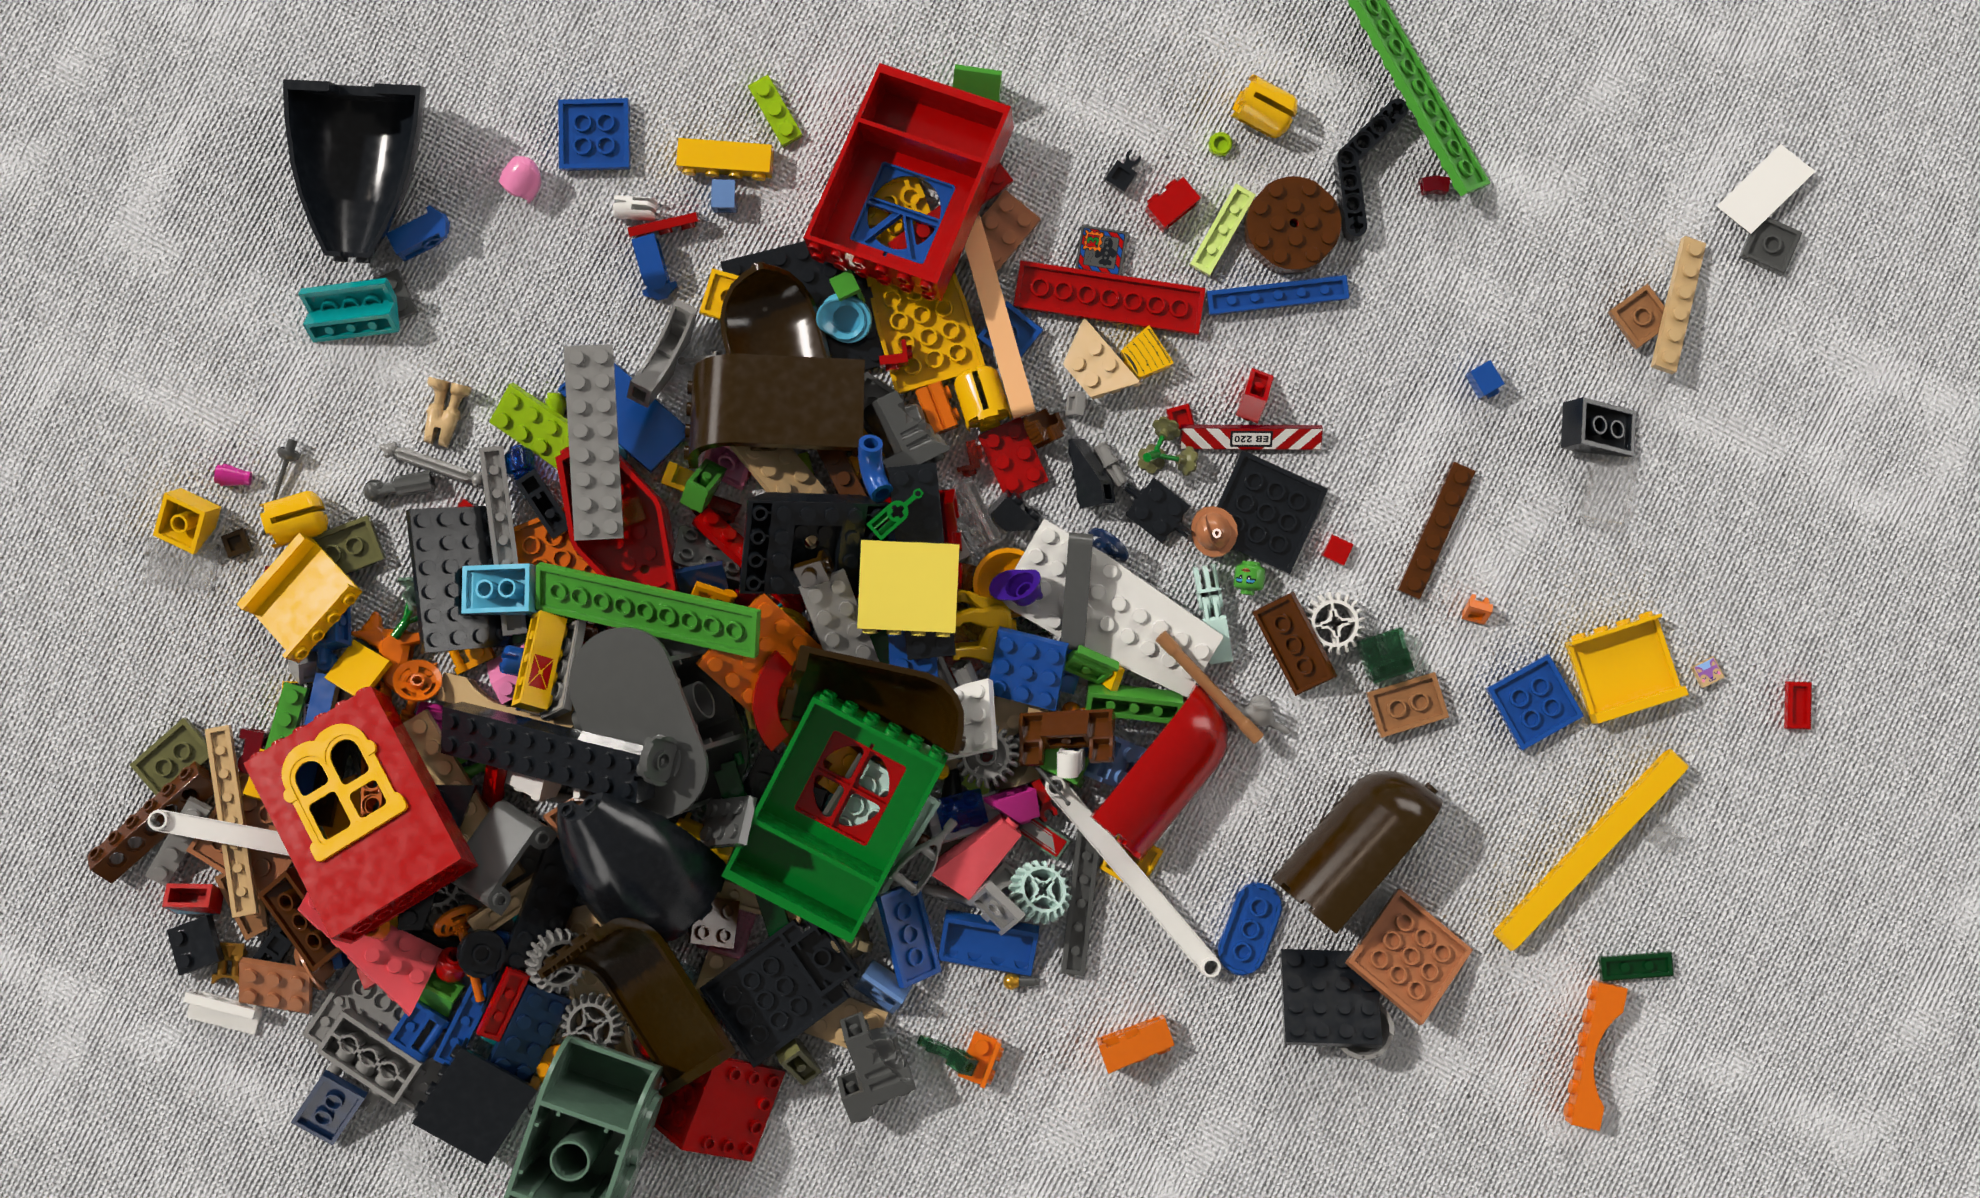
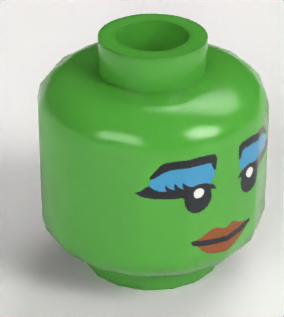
M1242 561V564L1235 567L1233 585L1241 590L1240 594L1254 596L1255 591L1263 590L1266 571L1260 566L1261 563Z

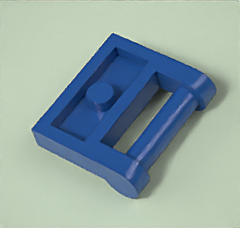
M418 1000L412 1014L408 1016L404 1013L387 1041L416 1060L425 1063L432 1046L444 1028H448L452 1021ZM429 1021H434L436 1025L420 1049L413 1046Z

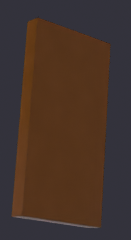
M1294 591L1252 612L1295 696L1338 676Z

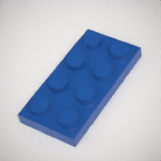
M899 886L877 895L876 902L899 988L909 987L942 972L921 891L916 896H911V892Z

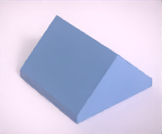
M874 959L860 977V982L853 987L892 1015L902 1005L912 986L899 988L896 975Z

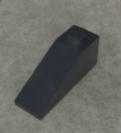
M535 469L515 481L553 540L568 531L563 509Z

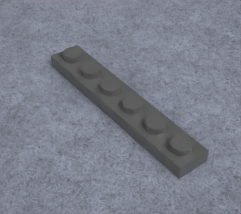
M1079 830L1076 831L1070 883L1072 887L1069 892L1072 897L1068 901L1069 908L1067 909L1060 973L1085 976L1099 853Z

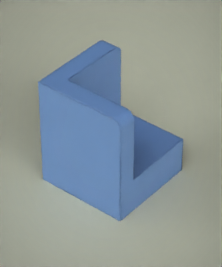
M712 179L711 208L714 213L738 212V204L735 200V180Z

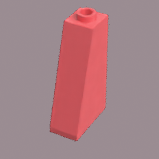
M1001 813L938 857L932 876L969 900L1022 836L1019 828L1020 824L1010 817L1006 818Z

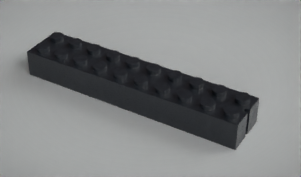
M466 702L443 706L442 754L593 793L605 792L636 804L654 797L655 785L645 782L643 778L637 779L639 776L636 769L643 745Z

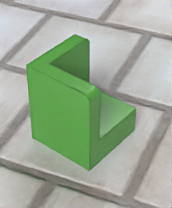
M851 270L829 279L839 301L857 294L860 300L864 303L866 302Z

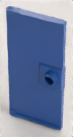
M614 363L619 445L651 473L687 439L685 438V425L656 399L647 408L627 398L632 378ZM564 382L558 388V392L566 398V385Z

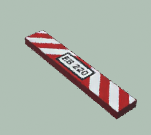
M1181 424L1180 449H1186L1187 446H1191L1194 449L1321 450L1323 427L1322 425Z

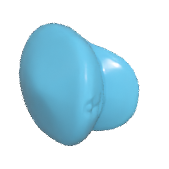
M833 294L819 307L816 323L831 338L843 343H855L862 340L869 333L872 315L868 306L859 298L851 296L843 301H839L837 295Z

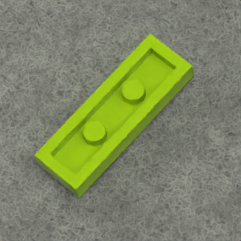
M768 74L748 85L750 92L783 148L803 137Z

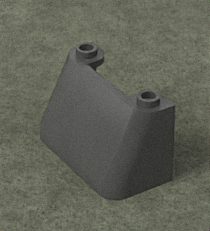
M505 800L496 802L467 842L479 866L451 883L502 916L511 901L510 892L501 886L529 845L539 850L548 848L558 833Z

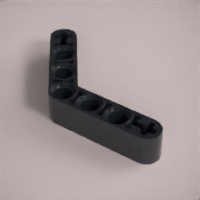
M1397 98L1390 101L1339 150L1333 160L1342 233L1344 238L1350 242L1358 241L1367 230L1359 162L1404 119L1408 113V107L1402 99ZM1398 110L1399 113H1396L1390 120L1388 117L1391 112ZM1374 124H1380L1384 128V132H1377L1374 129ZM1357 141H1365L1367 148H1360ZM1347 156L1351 164L1342 163L1340 157ZM1343 179L1352 180L1354 187L1345 186ZM1346 202H1354L1357 210L1348 209ZM1353 224L1356 229H1359L1357 233H1355L1354 229H1350Z

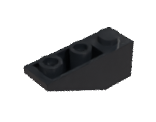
M1068 439V453L1072 460V476L1076 483V498L1080 509H1093L1116 503L1112 480L1084 439Z

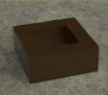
M245 528L220 536L227 556L230 559L254 551Z

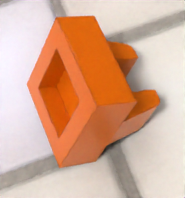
M1472 594L1462 611L1461 619L1484 625L1492 613L1493 605L1490 604L1489 599L1486 597L1482 602L1475 600L1476 595Z

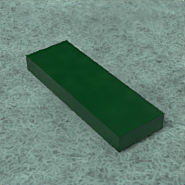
M1670 951L1598 956L1601 981L1674 976L1672 952Z

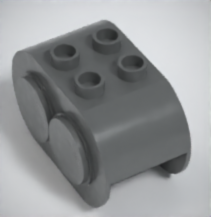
M619 627L608 629L590 638L581 647L572 663L569 676V694L575 709L572 713L574 728L643 745L647 737H654L656 735L670 736L677 741L675 743L676 748L681 751V763L674 778L669 777L665 781L666 785H655L653 798L637 803V805L668 819L709 804V800L721 799L722 796L713 772L722 769L720 765L722 762L733 760V753L742 751L745 763L737 767L741 779H743L749 764L750 748L731 695L696 664L709 648L656 637L637 628Z

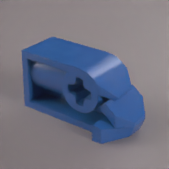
M429 205L426 207L428 213L388 232L386 235L396 255L406 262L442 243L447 238L450 229V221L445 213Z
M654 233L631 239L644 285L647 286L645 290H642L643 295L658 301L668 298L678 288L676 281H670L659 239Z

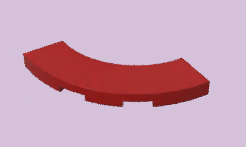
M777 650L768 657L760 669L752 694L755 726L761 739L771 752L789 736L779 718L778 694L792 666Z

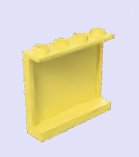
M861 540L857 629H862V633L877 634V629L887 630V634L901 635V631H911V635L926 636V632H936L935 636L950 637V633H955L959 544Z

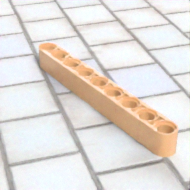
M978 214L964 247L1012 417L1015 419L1036 413L982 220L980 214Z

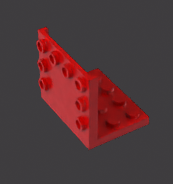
M728 1058L720 1065L664 1099L662 1098L660 1111L654 1127L681 1150L752 1162L785 1071L781 1068L759 1064L754 1068L748 1061ZM665 1080L663 1081L661 1088L667 1084Z

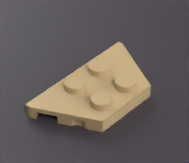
M1086 319L1082 320L1063 365L1087 394L1094 400L1104 397L1108 393L1121 392V389L1140 386L1142 383Z

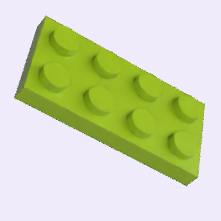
M514 382L510 383L489 423L557 469L555 457L561 455L560 451L569 446L568 420Z

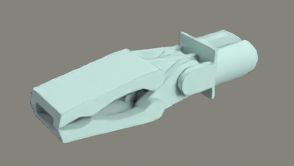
M1216 563L1211 564L1213 588L1211 587L1207 565L1201 566L1204 589L1201 587L1198 567H1192L1199 610H1203L1204 618L1201 620L1223 635L1222 641L1208 664L1212 666L1233 662L1226 615H1221L1223 599ZM1217 591V594L1214 595L1211 594V592ZM1207 592V595L1205 597L1201 596V593ZM1211 609H1213L1214 617H1211Z

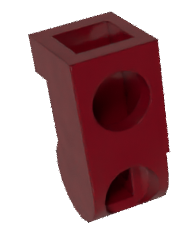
M242 728L240 730L239 738L245 739L243 755L238 759V768L242 773L248 774L243 763L248 761L251 755L259 752L260 748L265 750L270 732L252 728Z

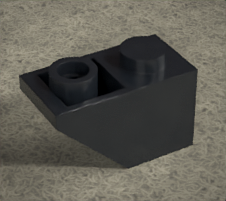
M1006 490L988 508V517L1006 532L1037 530L1042 522L1040 513L1033 507L1029 509L1023 504L1024 500L1016 492L1012 494Z

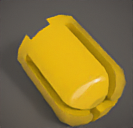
M1252 74L1248 78L1251 81L1249 87H1245L1239 93L1232 108L1235 112L1230 117L1270 138H1278L1292 124V117H1295L1298 111V101L1294 95Z
M982 365L976 367L977 376L987 405L985 410H983L971 369L963 371L955 379L954 387L964 416L965 425L969 432L970 428H980L981 432L991 430L1000 426L999 421L1008 416L1010 420L1012 418L999 374L991 366Z
M304 491L259 505L264 508V513H260L265 533H269L270 536L272 535L276 543L272 545L274 549L289 545L299 533L313 538L327 531L329 521L327 514H324L322 511L325 510L321 498L313 491Z

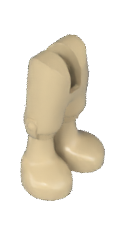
M428 377L427 384L433 388L435 398L434 403H431L426 410L427 419L424 442L433 444L438 428H441L438 445L448 448L457 422L461 420V413L458 410L459 405L464 397L470 395L472 388ZM450 389L451 397L449 406L446 410H444L445 399Z

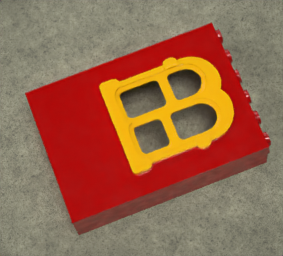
M372 686L359 689L353 697L338 702L335 708L318 714L312 722L295 728L292 734L275 740L271 747L254 753L248 761L243 763L331 939L352 944L479 866L391 699ZM351 740L359 747L369 770L349 784L344 785L332 763L331 752L338 742ZM315 761L323 767L328 777V782L312 793L303 796L296 782V773L304 763ZM371 781H376L386 799V803L381 808L361 818L351 800V794ZM331 792H335L350 820V826L332 838L325 839L310 811V806Z

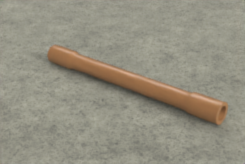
M1166 630L1155 639L1238 725L1239 729L1253 744L1257 743L1264 736L1260 729L1250 719L1246 718L1190 659Z

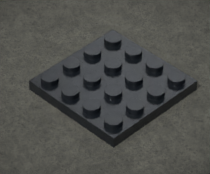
M1242 450L1216 506L1231 514L1237 524L1238 535L1232 549L1290 575L1328 488Z
M1281 949L1280 966L1284 1045L1381 1048L1383 1044L1379 991L1345 964L1353 951Z

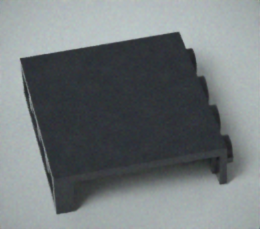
M465 1038L461 1045L457 1043L449 1055L452 1057L449 1064L444 1062L437 1074L440 1077L436 1083L432 1081L425 1092V1095H427L424 1101L419 1100L412 1113L416 1115L412 1124L488 1165L538 1091L541 1079L533 1075L529 1082L522 1080L467 1049L466 1045L469 1039Z

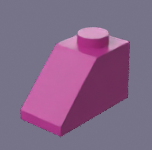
M1027 785L1017 786L983 797L986 804L1019 824L1030 823L1031 819L1040 816L1036 789Z

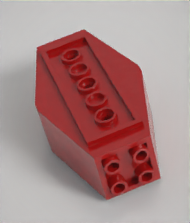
M569 446L560 451L561 455L555 457L569 538L574 550L599 575L680 592L675 575V569H679V566L674 565L672 560L675 543L669 510L665 502L620 454L623 523L628 525L627 531L624 532V538L574 541ZM643 565H648L649 572L646 574L641 572Z

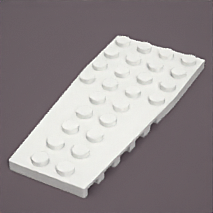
M1044 518L1014 569L1037 570L1041 576L1040 586L1043 598L1025 607L1018 606L1013 601H1002L1009 609L1061 638L1069 532ZM1092 546L1085 647L1118 661L1121 667L1188 697L1197 682L1155 639L1166 630L1190 659L1204 671L1222 641L1223 635L1172 601L1165 594L1159 592L1149 583L1136 576L1113 558Z

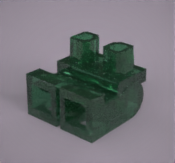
M1402 627L1355 641L1367 677L1373 684L1415 671L1408 648L1406 647Z

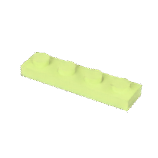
M1238 184L1234 185L1190 262V267L1210 277L1256 194Z

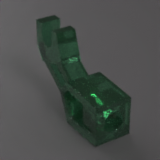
M920 1035L917 1041L919 1046L926 1047L925 1050L927 1052L947 1059L945 1064L959 1074L973 1075L979 1061L965 1050L954 1046L951 1048L934 1038Z

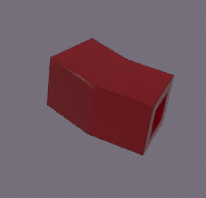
M1435 175L1421 178L1419 181L1421 195H1446L1449 192L1450 177Z

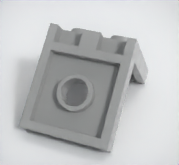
M1006 861L1000 865L967 902L970 906L974 904L983 912L981 917L987 922L991 920L1000 929L998 933L1001 936L1026 915L1014 904V899L1010 900L1001 891L1006 889L1012 893L1008 886L1012 883L1010 878L1015 874V870Z

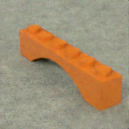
M1592 980V985L1588 986V1005L1582 1014V1022H1584L1583 1031L1579 1033L1577 1039L1579 1051L1578 1055H1575L1573 1059L1574 1076L1568 1084L1569 1101L1565 1103L1563 1109L1565 1121L1571 1125L1600 1131L1604 1105L1599 1098L1595 1085V1054L1605 1030L1624 1011L1628 989L1621 985Z

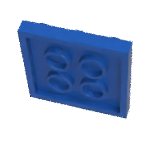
M628 98L558 100L559 169L561 171L631 169L630 100Z
M1000 626L997 631L990 679L993 680L994 696L1056 711L1069 643Z
M1549 654L1540 657L1485 688L1519 750L1530 747L1584 717Z

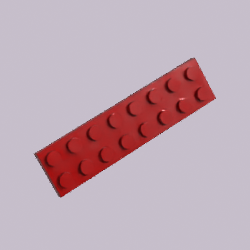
M1020 260L1013 306L1017 309L1143 328L1150 325L1151 329L1198 336L1206 288Z

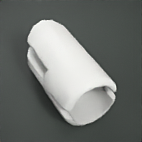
M621 195L614 197V200H616V203H613L614 218L655 221L657 198Z

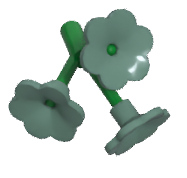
M413 577L398 578L399 585L407 588L402 594L403 599L406 600L403 618L391 633V636L397 640L400 639L410 624L418 621L417 616L411 618L413 612L417 611Z

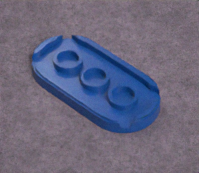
M1250 883L1240 889L1235 897L1217 948L1218 958L1225 969L1233 974L1247 975L1261 967L1282 913L1280 897L1275 889L1265 883Z

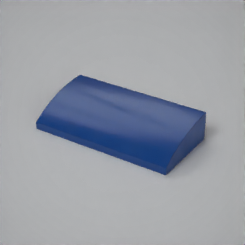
M946 909L938 958L940 961L1031 976L1040 925L1018 922L1001 936L998 933L1000 929L991 920L989 922L985 921L981 915Z

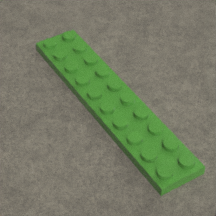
M1348 0L1349 6L1355 11L1360 20L1361 27L1369 35L1373 48L1381 56L1384 67L1393 77L1396 88L1401 91L1405 98L1408 109L1413 112L1418 121L1419 128L1429 140L1431 149L1441 161V167L1449 175L1453 188L1460 196H1464L1489 185L1488 177L1387 1Z
M544 562L536 564L535 610H542L616 628H637L656 637L754 659L759 655L761 609Z

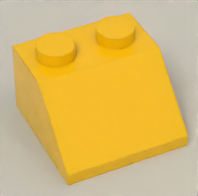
M183 488L166 492L162 499L153 536L194 555L216 528L221 506Z

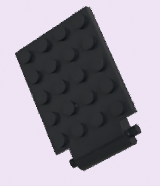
M793 919L699 988L754 1068L849 999L850 995L841 984L847 979L852 987L860 982L854 974L860 968L839 938L808 921L806 922L810 928L804 931L798 921ZM831 941H833L836 944L840 951L839 953L838 951L833 949Z

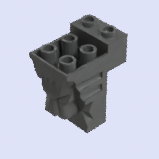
M897 390L876 399L864 409V416L873 434L883 442L882 452L886 458L883 460L888 480V467L938 463V461L946 458L944 453L951 449L939 434L935 435L932 426L926 423L922 407L917 404L904 406V401L900 398Z
M862 1011L840 1020L844 1040L856 1070L837 1077L841 1100L851 1124L863 1122L873 1116L872 1106L883 1105L890 1099L908 1095L916 1089L910 1066L905 1055H902L901 1048L898 1046L895 1030H889L888 1027L870 1030L868 1021L865 1019Z

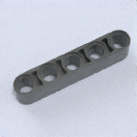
M1069 532L1061 642L1069 643L1068 650H1078L1079 645L1085 647L1093 534Z

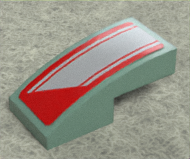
M1037 817L1031 819L1030 823L1021 824L1019 828L1022 837L1057 861L1060 860L1072 842Z

